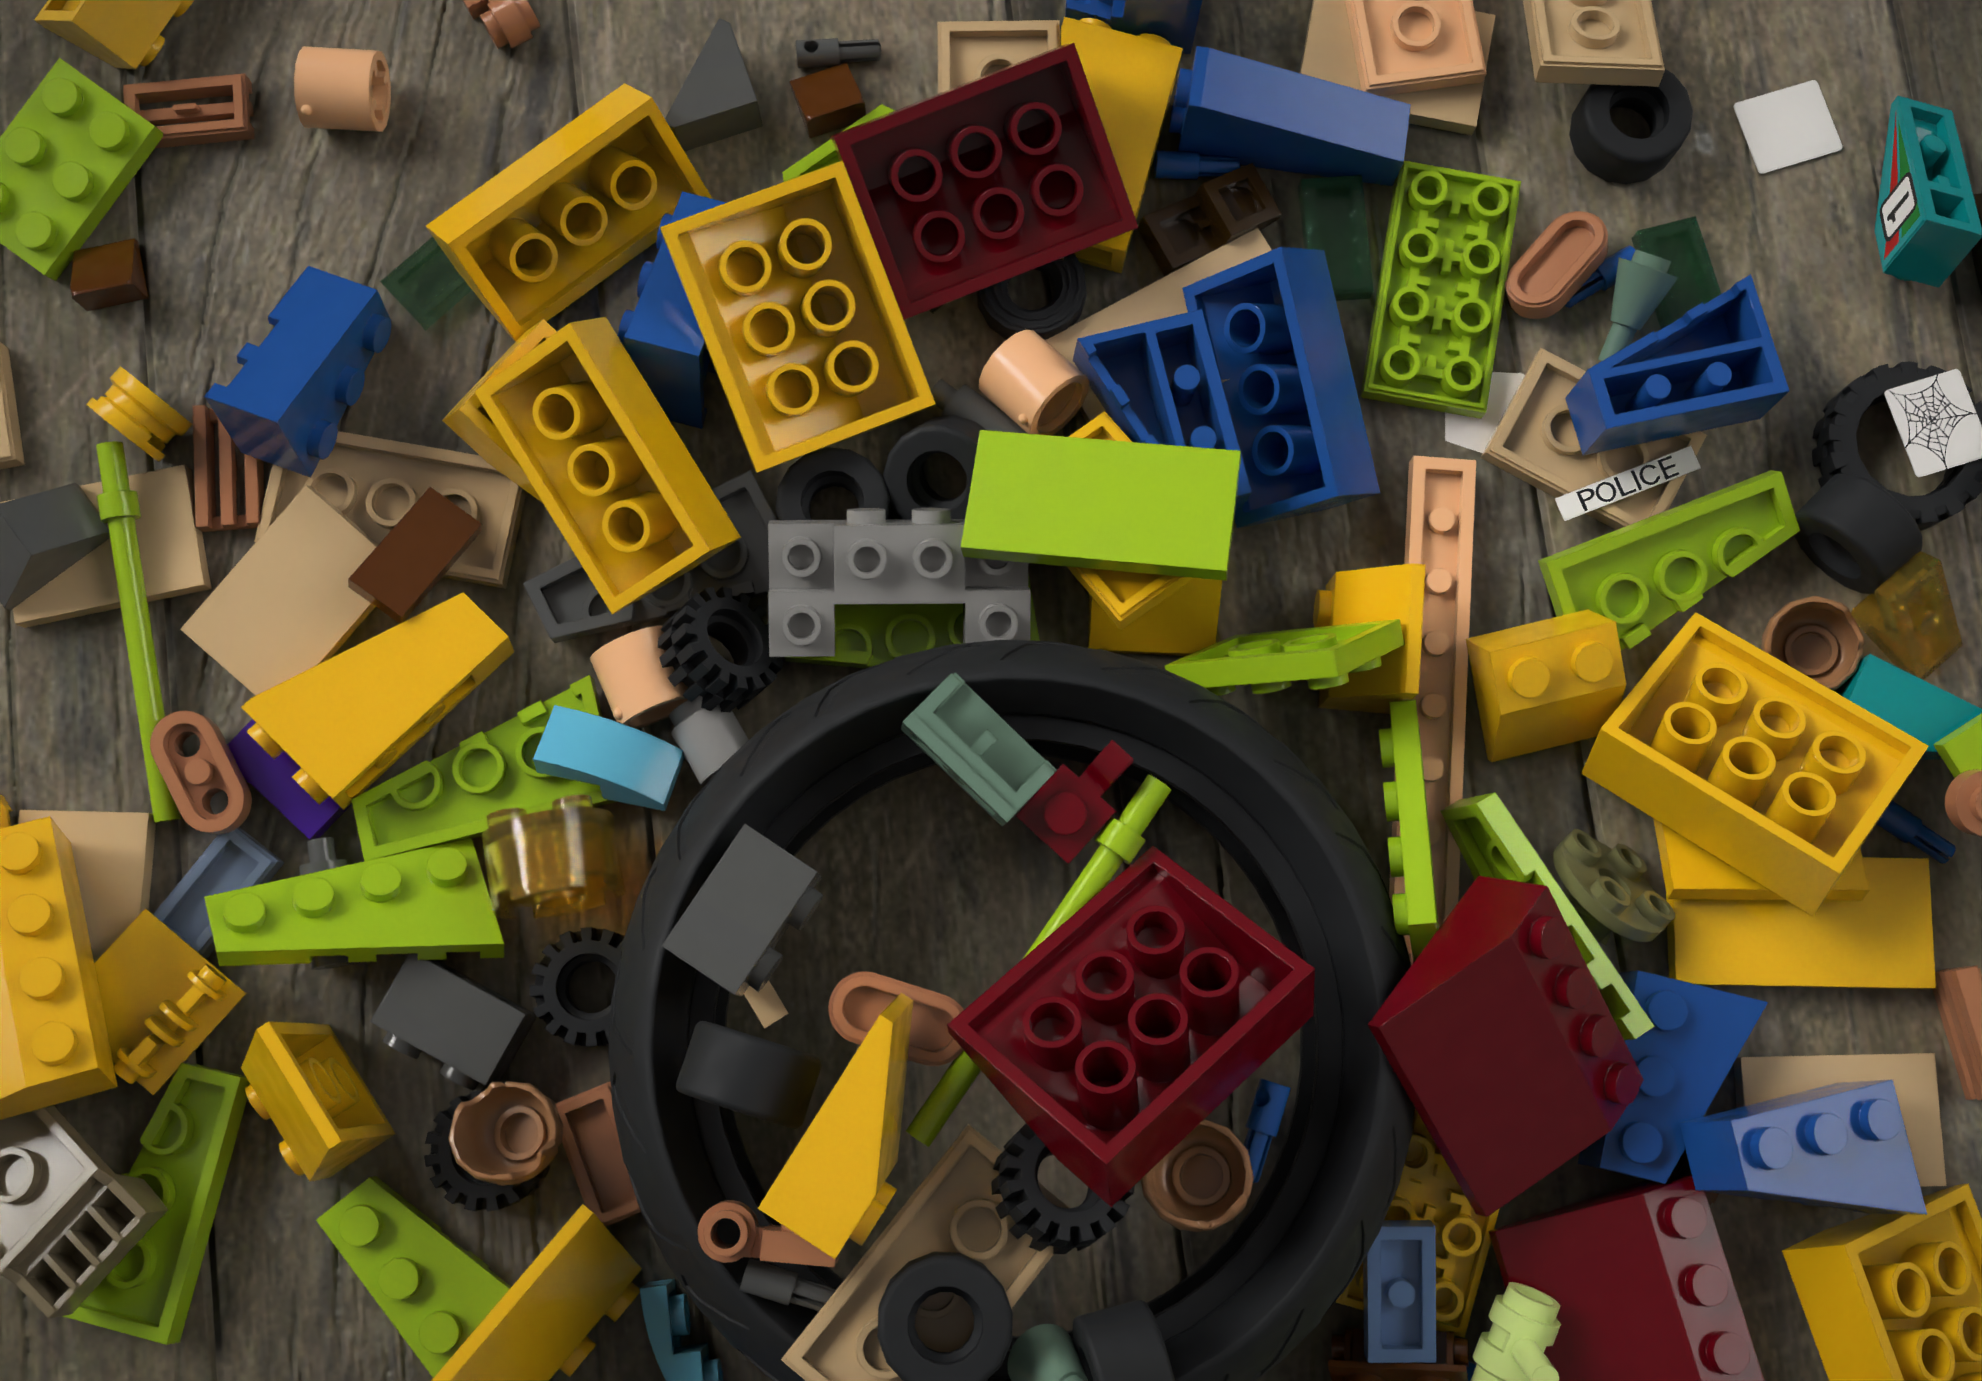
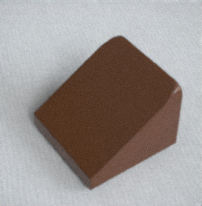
M847 62L789 81L809 139L850 126L866 115L863 97Z
M133 238L74 251L70 283L72 299L86 311L148 299L139 242Z

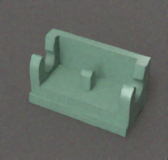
M956 672L954 674L951 673L902 722L901 730L1002 827L1057 770L985 703Z

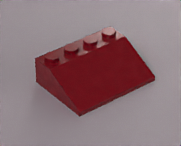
M1075 43L1061 45L830 136L839 160L843 161L903 320L1139 228Z
M1152 846L949 1022L947 1028L948 1033L1057 1160L1112 1207L1313 1016L1315 968L1156 847Z
M1478 876L1368 1023L1371 1032L1475 1214L1484 1217L1494 1213L1610 1132L1626 1107L1634 1101L1644 1081L1548 886Z
M1692 1175L1670 1176L1666 1184L1644 1180L1488 1231L1505 1289L1509 1282L1521 1283L1549 1295L1561 1305L1556 1317L1561 1326L1553 1346H1546L1544 1354L1558 1372L1559 1381H1764L1706 1193L1695 1190Z

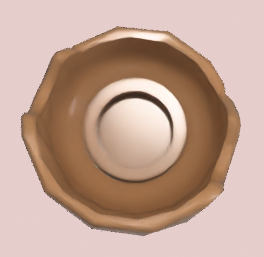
M1812 596L1788 602L1770 617L1762 634L1761 650L1827 688L1837 690L1857 672L1863 653L1864 636L1847 606L1837 601Z
M508 1081L505 1083L492 1082L487 1089L472 1100L461 1102L454 1111L448 1140L456 1163L475 1179L501 1186L514 1185L534 1178L555 1158L558 1153V1146L562 1143L563 1123L554 1101L534 1085Z
M1204 1119L1141 1179L1143 1197L1161 1220L1179 1230L1202 1232L1214 1230L1233 1220L1245 1208L1251 1194L1254 1176L1249 1152L1228 1127Z

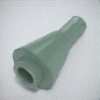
M1636 249L1631 261L1618 258L1610 318L1613 323L1598 360L1603 361L1632 343L1636 331L1642 329L1678 280V277L1667 273L1671 261Z
M1040 1324L1028 1329L1016 1340L1010 1351L1008 1374L1011 1381H1088L1071 1336L1058 1325Z

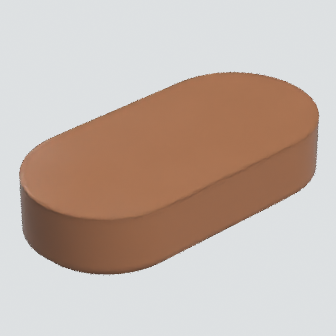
M1583 211L1569 212L1556 218L1511 267L1507 274L1505 287L1507 301L1511 309L1518 315L1529 319L1547 318L1560 311L1603 263L1607 256L1608 231L1604 222L1596 215Z
M868 971L856 972L846 976L833 989L828 1005L830 1021L837 1033L850 1042L861 1045L878 1016L902 992L913 1000L908 1051L909 1061L926 1066H941L956 1059L963 1051L960 1045L948 1033L947 1024L964 1009L949 996Z

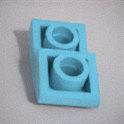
M554 705L533 757V762L537 773L599 785L603 799L666 811L685 757L682 749L646 732L597 715Z
M675 1279L652 1281L642 1286L639 1290L647 1333L665 1380L724 1381L720 1359L710 1360L708 1342L685 1346L681 1344V1336L690 1335V1309L687 1295L676 1294Z

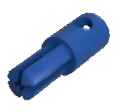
M1156 150L1154 157V178L1197 180L1198 177H1219L1241 168L1238 157L1199 155V152Z
M1628 245L1607 257L1582 286L1592 280L1595 283L1573 295L1565 304V307L1570 308L1599 290L1606 291L1614 286L1618 258L1631 261L1635 248Z
M1893 800L1877 822L1878 826L1902 842H1910L1942 864L1950 860L1948 857H1952L1956 851L1955 845L1923 825L1920 818Z
M1262 1078L1259 1080L1245 1127L1248 1128L1243 1144L1249 1152L1254 1176L1253 1183H1257L1260 1180L1272 1137L1277 1136L1291 1091L1289 1087Z

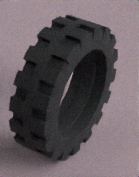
M1911 361L1900 362L1893 368H1889L1888 364L1880 365L1855 379L1833 397L1824 407L1823 412L1825 415L1816 423L1812 437L1818 439L1817 447L1812 450L1813 467H1820L1822 477L1818 479L1821 488L1835 474L1851 473L1866 478L1885 489L1897 499L1915 519L1920 531L1928 529L1966 508L1965 505L1976 499L1982 492V458L1946 469L1943 481L1934 491L1926 495L1907 496L1888 490L1870 476L1858 453L1856 433L1860 418L1869 407L1879 402H1887L1884 395L1886 390L1947 371L1932 365L1927 369L1918 368V362ZM1966 385L1967 390L1970 393L1972 390ZM1972 400L1982 425V403L1980 401L1975 404Z

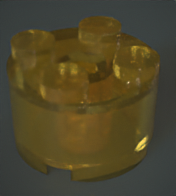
M571 795L556 799L552 802V810L527 814L526 809L508 808L487 815L488 829L482 834V842L494 916L502 919H516L514 907H532L534 919L563 916L605 905L604 892L607 890H611L618 898L625 894L626 890L613 814L608 810L593 808L591 796Z

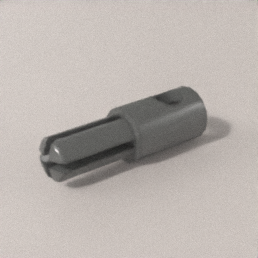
M838 38L796 40L798 68L832 67L846 62L879 61L881 58V45L878 39L838 41Z
M749 1258L739 1291L787 1306L790 1302L820 1311L836 1289L799 1278L796 1272Z

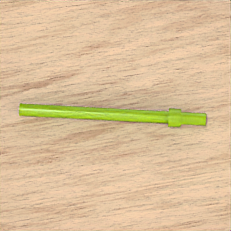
M123 442L99 443L96 445L103 493L97 495L100 521L108 523L153 820L154 823L181 819L180 812L150 750L152 732L158 722L165 717L135 524V520L141 518L137 491L130 490Z
M1148 774L1119 818L1111 817L1095 839V842L1099 845L1098 849L1025 956L1104 889L1123 862L1131 864L1146 842L1141 836L1172 791L1166 784ZM964 1050L953 1060L906 1129L908 1134L927 1147L931 1146L981 1072Z

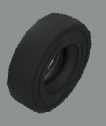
M1075 253L1065 256L1064 259H1057L1034 269L1049 276L1055 285L1054 298L1048 305L1040 309H1024L1011 300L1007 287L1012 278L977 291L978 308L989 327L1005 340L1023 330H1034L1046 340L1074 325L1081 316L1087 295L1085 271Z

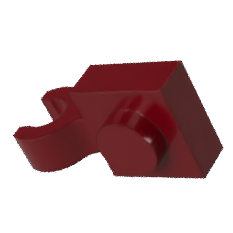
M1111 740L1080 777L1063 763L1016 817L1064 861L1070 864L1117 812L1101 797L1134 760L1116 742Z

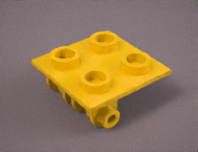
M146 908L94 963L112 1058L115 1063L114 1072L130 1084L137 1081L152 1095H155L178 1070L180 1064L184 1063L247 994Z

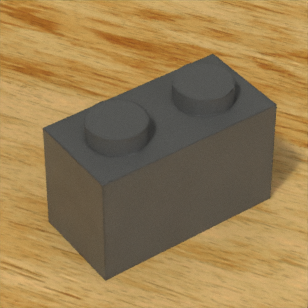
M744 824L668 935L662 947L736 996L742 997L749 986L759 992L782 960L783 955L774 950L788 927L791 925L800 931L820 904L824 895L817 891L815 887L822 877L816 870Z
M411 953L407 956L370 1022L387 1031L382 1041L391 1048L414 1059H418L421 1052L424 1051L444 1063L440 1074L474 1091L479 1082L483 1085L501 1082L537 1016L535 1013L438 960H418L417 953Z

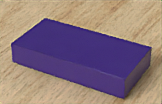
M252 719L227 744L243 777L309 840L320 838L352 803L343 810L329 796L319 805L292 778L301 767L285 751L274 760L246 732L256 723Z

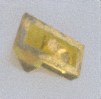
M1919 551L1874 591L1875 594H1869L1851 611L1858 626L1896 667L1922 680H1925L1963 646L1941 560L1922 551Z

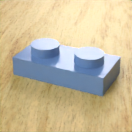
M1384 1220L1378 1236L1363 1260L1364 1356L1368 1363H1436L1435 1225L1431 1220Z

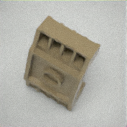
M52 1105L0 1120V1275L17 1285L47 1318L73 1314L80 1304L97 1288L102 1280L121 1262L126 1254L145 1236L168 1209L144 1179L114 1173L57 1108Z

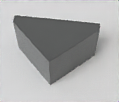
M721 18L718 19L665 118L684 152L763 126L758 101L733 29L729 22Z
M76 483L0 503V602L5 609L12 610L110 538L108 524L100 521L98 510Z

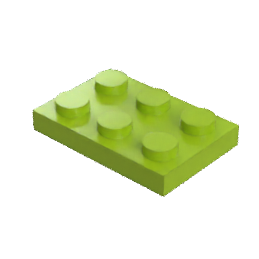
M59 57L0 137V243L43 275L57 281L72 261L74 251L80 250L161 141L163 132Z
M1400 619L1234 635L1164 666L1165 670L1199 684L1217 696L1234 692L1236 690L1235 685L1247 684L1251 685L1253 694L1276 692L1290 687L1291 681L1307 680L1309 689H1326L1349 682L1348 673L1367 671L1381 666V656L1405 644Z

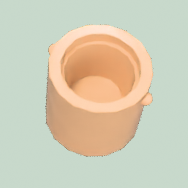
M303 46L298 53L294 72L295 104L302 125L305 128L383 132L387 126L391 104L389 68L383 52L378 50Z
M1023 330L1004 341L991 355L979 378V390L1027 434L1053 436L1075 416L1084 403L1089 391V380L1086 375L1034 330Z
M661 625L646 627L614 639L600 647L590 657L616 722L635 729L669 717V714L675 708L688 700L683 696L688 687L683 682L674 687L668 679L675 671L673 666L662 668L659 657L667 650L658 648V638L664 633L661 630L663 627Z

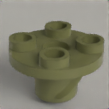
M1574 829L1554 849V866L1565 885L1562 891L1598 944L1607 945L1611 931L1633 941L1650 942L1675 918V912L1670 904L1657 894L1642 876L1647 871L1645 862L1628 846L1617 844L1611 849L1607 845L1593 839L1584 831Z

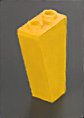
M1064 17L1061 26L1060 46L1075 43L1137 220L1176 82L1183 48L1173 46L1168 40L1155 34L1145 33L1136 36L1113 30L1107 23L1098 19L1082 18L1075 20ZM1133 230L1075 252V255L1081 263L1122 273Z
M462 592L250 698L241 708L256 723L246 732L274 760L285 751L301 767L292 778L319 805L330 796L344 810L352 803V798L362 794L507 660L514 653V649L509 636Z

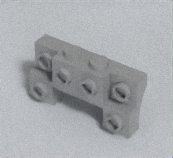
M879 508L847 509V520H769V657L835 656V604L963 603V643L992 640L1030 641L1031 590L1028 587V563L963 557L961 541L965 519H951V509L947 508L912 509V520H886V510Z

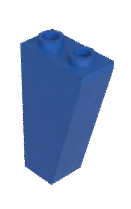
M1197 46L1192 69L1180 68L1176 94L1173 98L1169 132L1180 134L1178 151L1199 152V155L1238 157L1240 165L1244 166L1253 163L1258 168L1393 186L1404 163L1411 104L1216 49Z

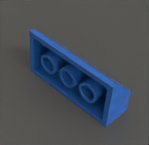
M1279 247L1183 287L1187 311L1191 312L1200 309L1203 311L1221 380L1229 379L1223 382L1222 385L1252 492L1242 509L1235 511L1236 527H1248L1328 510L1379 494L1380 489L1325 251Z

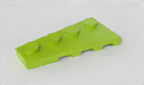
M1770 470L1540 559L1538 563L1556 617L1588 609L1616 621L1620 649L1622 651L1625 648L1632 649L1652 635L1650 630L1676 612H1684L1704 598L1703 593L1726 577H1735L1798 533L1800 529L1782 471Z
M588 675L570 684V688L544 702L540 700L517 712L516 717L485 733L481 731L459 743L460 746L430 762L425 760L352 798L351 801L364 861L468 838H476L618 802L603 799L599 785L537 773L533 762V757L554 705L603 717L594 678Z
M1416 699L1389 702L1392 728L1379 729L1383 768L1395 767L1396 781L1383 782L1387 822L1399 821L1401 836L1388 837L1391 877H1404L1405 893L1392 894L1395 930L1399 935H1410L1413 963L1439 929Z
M1496 792L1460 799L1441 810L1474 879L1478 876L1548 886L1623 1039H1637L1655 1027Z
M472 838L204 896L219 966L309 964L314 956L343 955L348 956L349 962H377V954L417 953L418 960H443L447 958V952L479 951L480 958H504V941Z

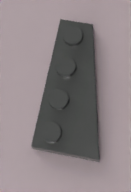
M750 470L712 489L741 538L694 569L617 613L611 614L577 557L524 582L523 585L550 639L554 643L671 617L697 592L700 593L704 588L714 587L715 592L722 586L732 588L733 599L741 592L751 598L767 595L769 591L768 523L769 520H776L752 471Z

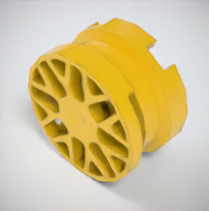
M120 366L110 377L113 385L105 393L107 397L100 396L98 400L92 397L86 405L148 455L160 462L166 456L161 452L165 448L164 443L167 444L175 435L183 436L193 424Z

